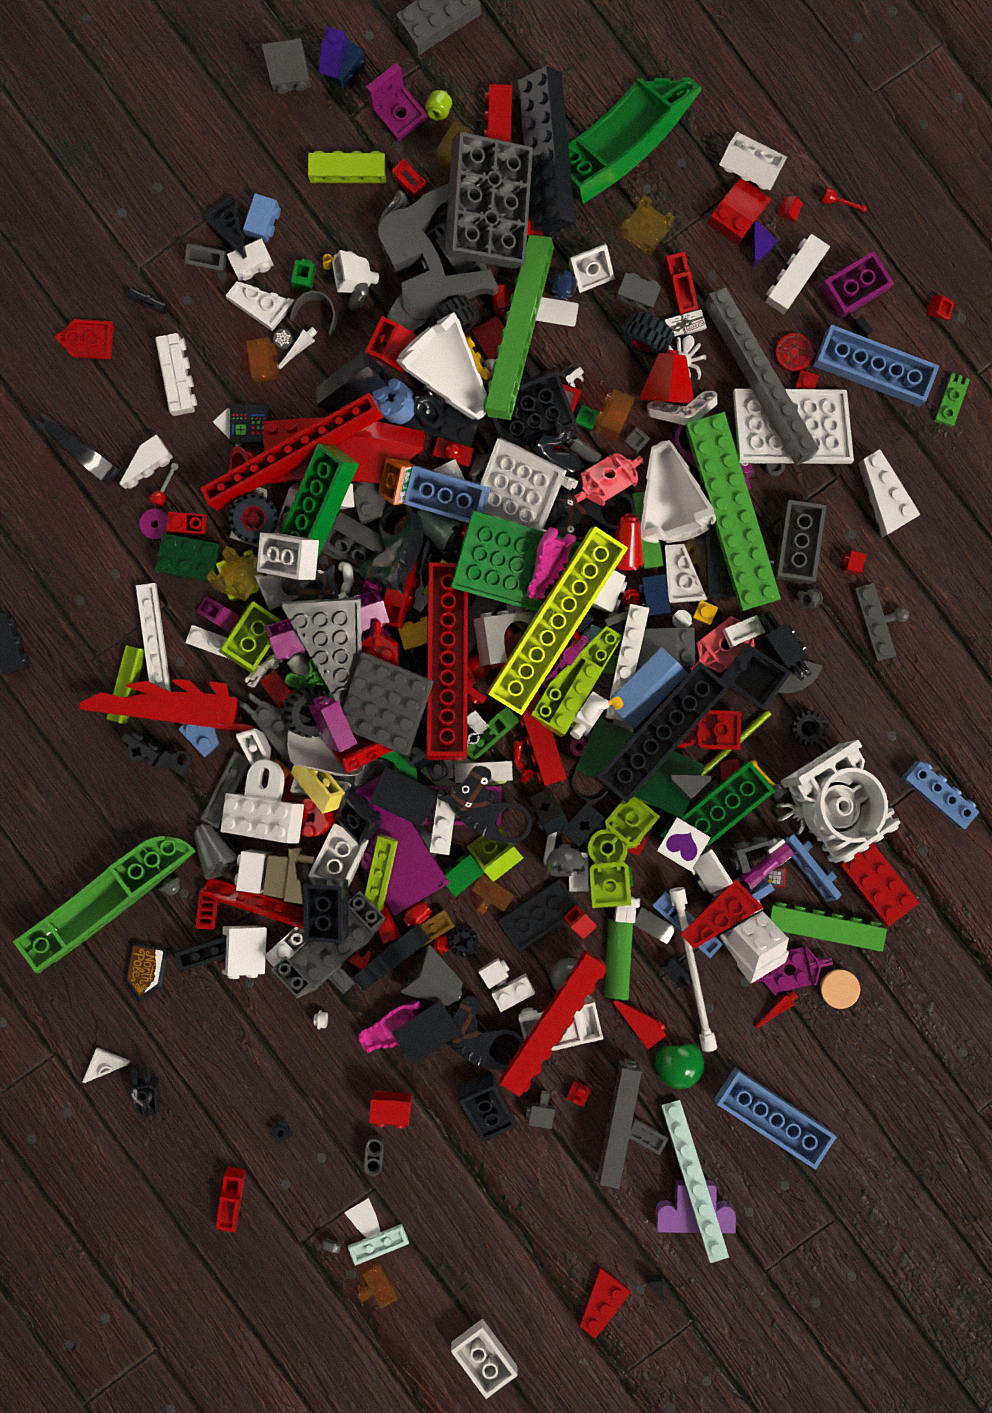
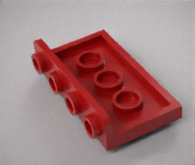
M355 733L353 735L357 744L342 752L329 748L346 773L356 770L360 766L393 751Z

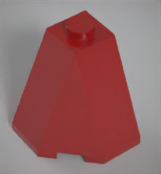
M667 350V354L659 353L640 394V399L690 403L693 401L694 397L686 355H679L678 350Z

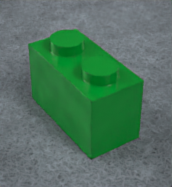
M464 853L456 860L458 864L455 867L449 866L443 871L449 881L446 887L455 897L485 873L471 853L468 856Z

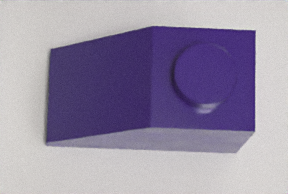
M326 27L321 45L320 75L338 79L347 46L345 31Z

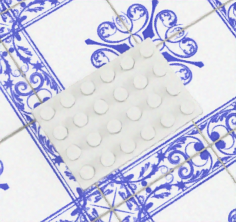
M734 389L733 400L739 462L794 463L753 390ZM785 389L819 448L812 459L803 463L851 464L854 458L847 390Z

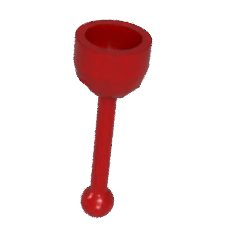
M826 187L822 195V203L832 204L837 201L857 208L862 213L867 210L866 205L860 206L838 198L836 191L832 188Z

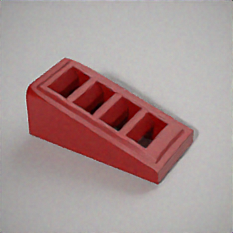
M201 888L196 929L215 930L218 924L219 901L204 899V896H202L203 889ZM204 903H212L213 907H205ZM203 911H212V915H205ZM203 919H211V923H205Z

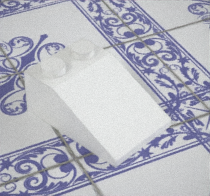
M334 823L308 876L314 878L348 879L349 887L369 840L360 846L343 827Z

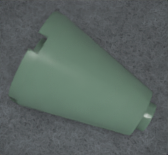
M423 509L416 511L421 517L424 534L444 556H450L453 553L451 550L454 547L456 549L459 548L462 544L460 531L463 530V521Z

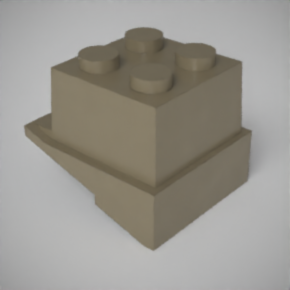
M306 847L288 849L289 854L269 855L264 866L266 877L262 881L263 895L283 898L286 902L304 904L303 884L310 878L308 876V863L314 864L315 857L307 855Z

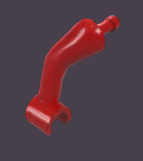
M522 737L520 741L515 740L513 742V760L520 772L519 779L523 783L528 782L529 778H532L534 775L533 771L526 770L521 759L522 743L526 741L525 737Z

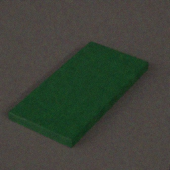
M599 717L575 771L595 779L635 733ZM673 751L633 797L682 819L690 801L669 782V777L671 775L701 776L705 765Z

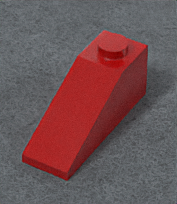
M612 999L615 1006L647 1049L666 1036L663 1031L666 1027L660 1019L656 1021L653 1016L619 999Z

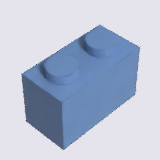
M254 194L243 228L246 236L258 240L262 238V241L268 243L269 237H272L274 234L275 226L273 225L275 219L279 218L281 212L277 200Z

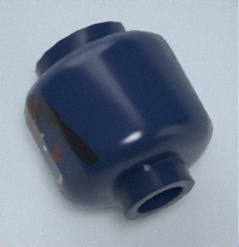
M562 270V273L554 275L550 290L554 293V297L568 300V298L574 296L578 281L573 277L572 272Z

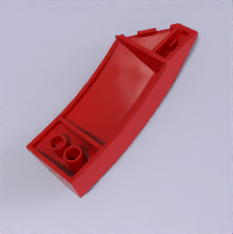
M323 418L265 421L263 433L264 452ZM375 422L337 443L335 446L359 463L352 481L380 484L386 457L410 462L416 454L419 455L424 450L425 432ZM311 459L268 483L302 481Z

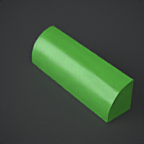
M608 919L607 967L605 968L607 971L604 981L605 997L628 1000L633 923L616 922L615 919Z

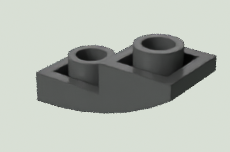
M644 907L641 908L635 923H633L636 927L668 944L676 930L673 924L662 917H658Z

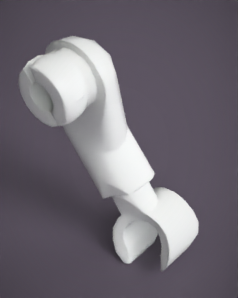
M342 561L338 569L343 572L344 582L341 586V593L338 595L339 599L348 598L346 595L350 592L354 583L352 565L349 562Z

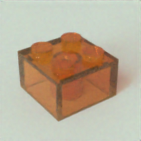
M615 389L612 394L608 393L602 407L605 410L604 412H599L594 425L597 427L596 433L617 442L635 398Z

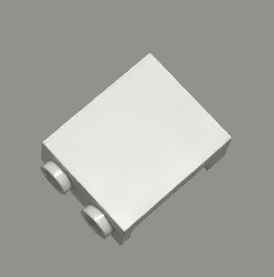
M261 925L223 926V934L227 936L226 963L222 973L227 975L229 979H238L240 975L256 978L258 974H265L266 927Z

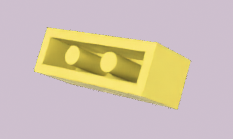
M296 765L293 766L292 776L322 814L339 808L345 792L329 773Z

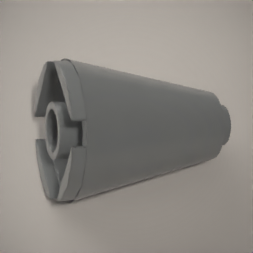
M201 824L195 828L196 831L193 833L202 873L207 880L222 875L221 872L225 870L229 872L237 866L238 856L211 825Z

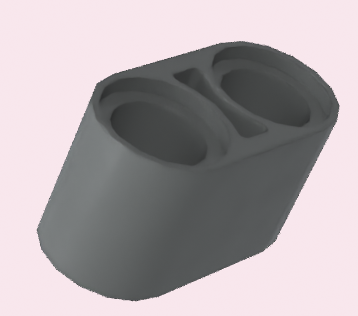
M379 1134L371 1135L366 1144L364 1169L370 1176L378 1175L383 1165L385 1143L383 1137ZM374 1141L378 1142L380 1144V1148L374 1149L371 1147L370 1143ZM375 1161L378 1163L379 1166L377 1168L370 1167L369 1162Z

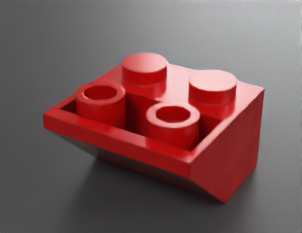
M381 316L365 351L374 360L403 373V368L396 360L403 349L417 335L402 325Z

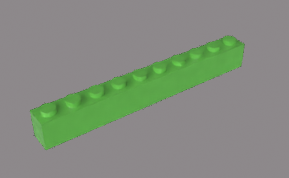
M529 235L528 242L526 243L525 264L519 267V276L515 278V292L511 294L510 298L511 308L506 313L507 323L506 327L502 329V343L497 348L498 358L497 362L493 364V378L488 383L489 394L484 399L483 407L488 417L508 420L512 418L554 251L551 237Z

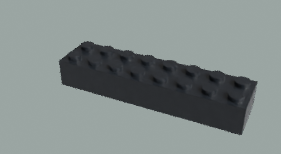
M545 66L519 79L518 89L524 146L533 147L529 198L531 227L533 231L547 235L576 222L562 74L558 70Z
M699 662L600 772L595 780L621 804H627L730 687L703 663Z

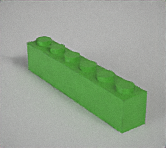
M776 902L775 905L769 904L767 916L782 932L883 952L887 929L881 926L882 923L870 921V924L862 923L863 919L855 917L847 920L843 919L844 915L832 913V916H827L824 911L813 909V913L807 912L805 907L794 906V909L788 908L787 904Z

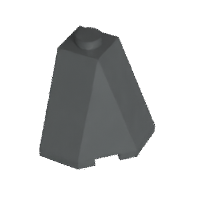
M431 946L426 947L415 958L417 962L413 965L411 971L408 970L405 974L400 992L432 1002H437L441 999L444 1005L449 1006L460 999L463 982Z

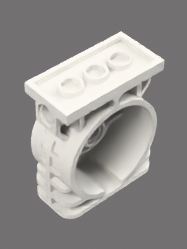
M859 740L839 743L781 780L784 788L789 787L795 800L802 802L803 816L807 826L818 841H823L822 850L829 851L830 855L827 859L830 862L834 861V863L840 861L845 863L852 860L854 854L867 850L869 844L882 840L884 834L897 830L900 824L898 818L893 819L891 816L895 812L893 808H888L887 796L881 783L874 775L863 770L865 760L859 751V748L862 747ZM832 782H840L845 785H850L851 783L855 784L851 788L845 785H834L829 787L830 783ZM852 826L851 828L843 832H837L835 830Z

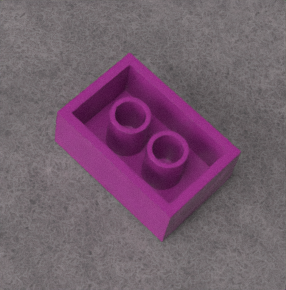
M873 251L825 280L820 289L838 318L842 319L888 291L894 282Z

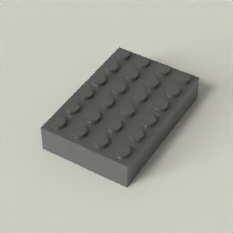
M459 132L452 139L445 256L517 269L525 264L533 147Z

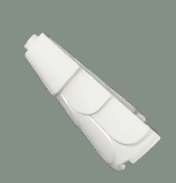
M453 312L438 320V324L433 325L431 328L428 327L403 349L396 361L403 370L444 398L446 403L469 418L479 420L486 414L483 404L487 394L480 373L477 372L471 350L467 345L460 321Z
M670 440L661 441L657 445L652 446L646 476L648 480L643 501L642 539L651 543H658V540L674 543L694 538L710 529L709 525L714 524L716 521L714 509L691 474L689 466Z

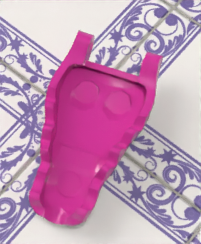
M550 527L544 533L537 548L533 577L527 588V595L530 598L536 600L546 598L545 591L549 589V585H554L555 580L560 578L559 572L565 571L564 565L568 564L570 549L576 542V536L567 534L564 539L557 538L558 530Z
M420 1001L405 1003L393 1009L373 1026L361 1031L358 1038L362 1048L369 1053L381 1047L392 1048L396 1045L400 1046L392 1031L417 1015L416 1009L421 1007Z

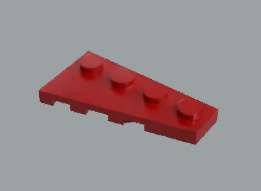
M734 879L733 883L727 886L680 935L695 949L764 907Z

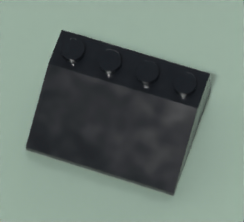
M556 367L520 382L511 420L492 417L500 438L519 447L532 443L539 433L555 434V421L563 424L566 429L577 425Z

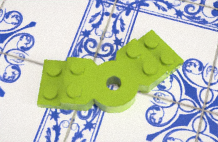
M634 797L625 805L620 803L606 819V829L597 831L589 841L588 852L595 863L589 869L592 908L632 906L629 866L624 863V860L626 859L628 848H636L648 834V831L660 819L657 813L641 800ZM606 844L613 846V851L609 854L603 852V847Z

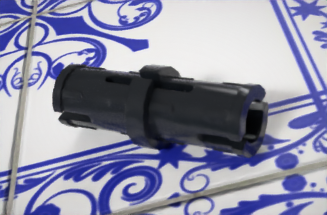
M134 287L129 291L128 299L142 304L146 309H153L162 315L166 313L168 303L154 298L150 293H143Z

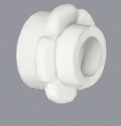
M319 1010L318 1014L314 1015V1026H317L318 1030L326 1028L328 1024V1013L322 1012V1010Z

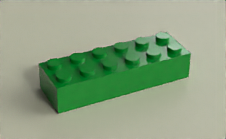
M318 443L280 534L319 540L318 560L359 463L333 444Z
M746 761L687 809L681 820L711 837L704 848L706 849L775 791L750 761ZM672 823L658 833L662 840Z

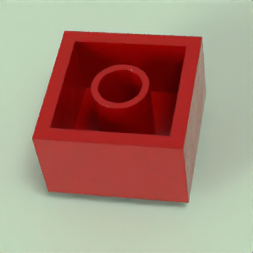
M374 1090L370 1103L369 1123H373L376 1127H384L385 1124L393 1125L394 1128L409 1126L412 1093Z

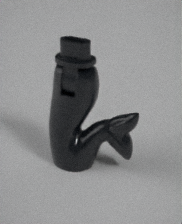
M555 421L556 435L550 436L539 433L533 439L529 449L533 454L567 470L565 476L579 481L580 473L587 470L585 468L586 465L582 464L581 460L573 453L553 450L554 447L569 441L577 435V432L566 430L563 424Z

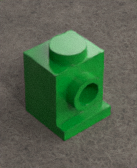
M307 259L295 260L291 279L293 288L312 291L316 272L315 264ZM306 273L308 277H302V275Z

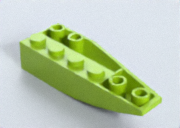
M606 626L580 652L571 666L567 665L550 682L531 715L545 728L560 737L564 736L623 636Z

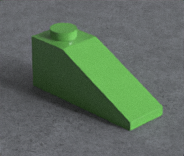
M508 707L503 709L487 723L489 727L480 735L479 742L474 745L470 744L467 747V755L473 761L477 760L519 722V719Z

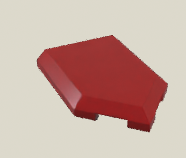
M74 319L62 332L54 336L74 358L110 360L112 357V321Z

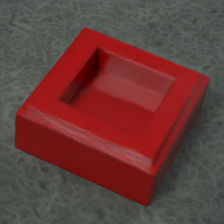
M738 759L725 760L719 763L721 780H724L739 768Z

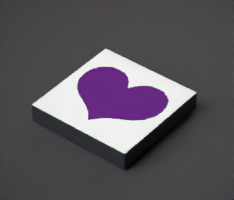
M676 817L656 851L691 871L711 837Z

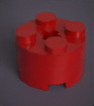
M311 798L304 799L299 803L304 804L300 831L303 836L317 837L328 835L333 824H337L334 819L337 809L322 814Z

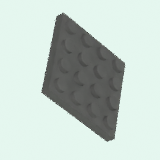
M361 652L343 708V713L351 731L401 754L409 755L434 680L366 652Z

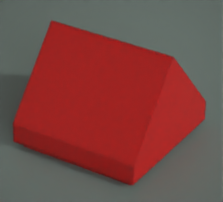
M796 196L784 197L778 216L795 222L802 206L801 201Z

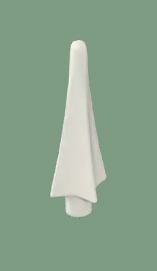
M313 327L307 332L303 329L288 354L278 365V368L281 369L298 353L315 342L313 337L317 331Z

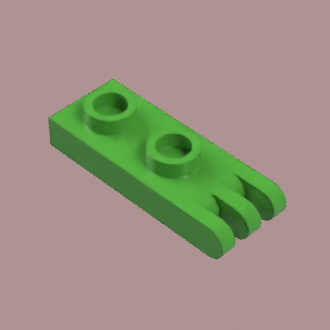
M953 372L949 376L934 419L935 422L949 427H953L956 422L970 378L966 377L963 384H961L963 378L961 375H958L956 381H954L956 373Z

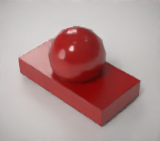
M438 437L432 457L448 462L456 459L458 465L469 468L474 448Z

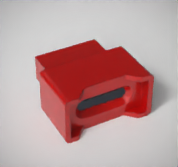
M402 159L392 169L395 181L414 200L426 191L425 179L420 177L405 159Z

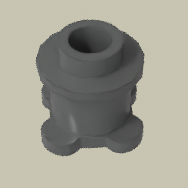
M815 588L809 589L807 592L801 590L797 594L800 601L799 608L802 610L807 607L811 609L818 607L823 601L822 593Z

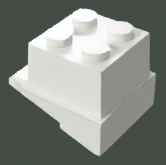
M763 911L720 935L721 940L736 960L737 966L750 984L784 964L789 954L786 949L789 938Z

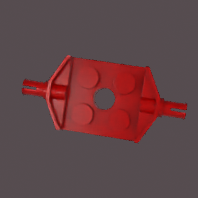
M373 622V636L361 642L362 652L399 666L398 643L394 639L384 636V633L381 634V622Z

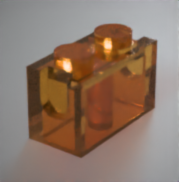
M269 337L246 341L251 377L254 383L277 380L276 374L279 373L278 362L274 361V355H277L275 343H272Z

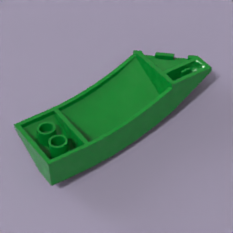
M689 77L681 78V81H670V78H655L654 81L645 82L644 79H636L635 84L603 117L568 143L573 195L584 204L631 171L673 129L700 93L701 86Z

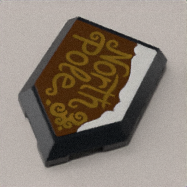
M130 943L124 982L139 1003L162 987L169 949Z

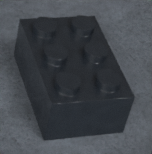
M310 877L303 884L304 941L343 943L349 936L348 879Z

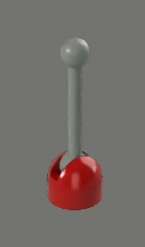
M177 463L171 464V470L160 491L153 492L149 501L163 507L166 501L163 492L174 471L178 469Z

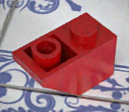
M168 512L166 531L175 535L206 534L207 515Z

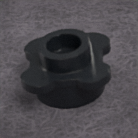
M281 1120L269 1130L270 1134H273L276 1138L275 1142L281 1144L284 1139L290 1138L293 1134L284 1120Z

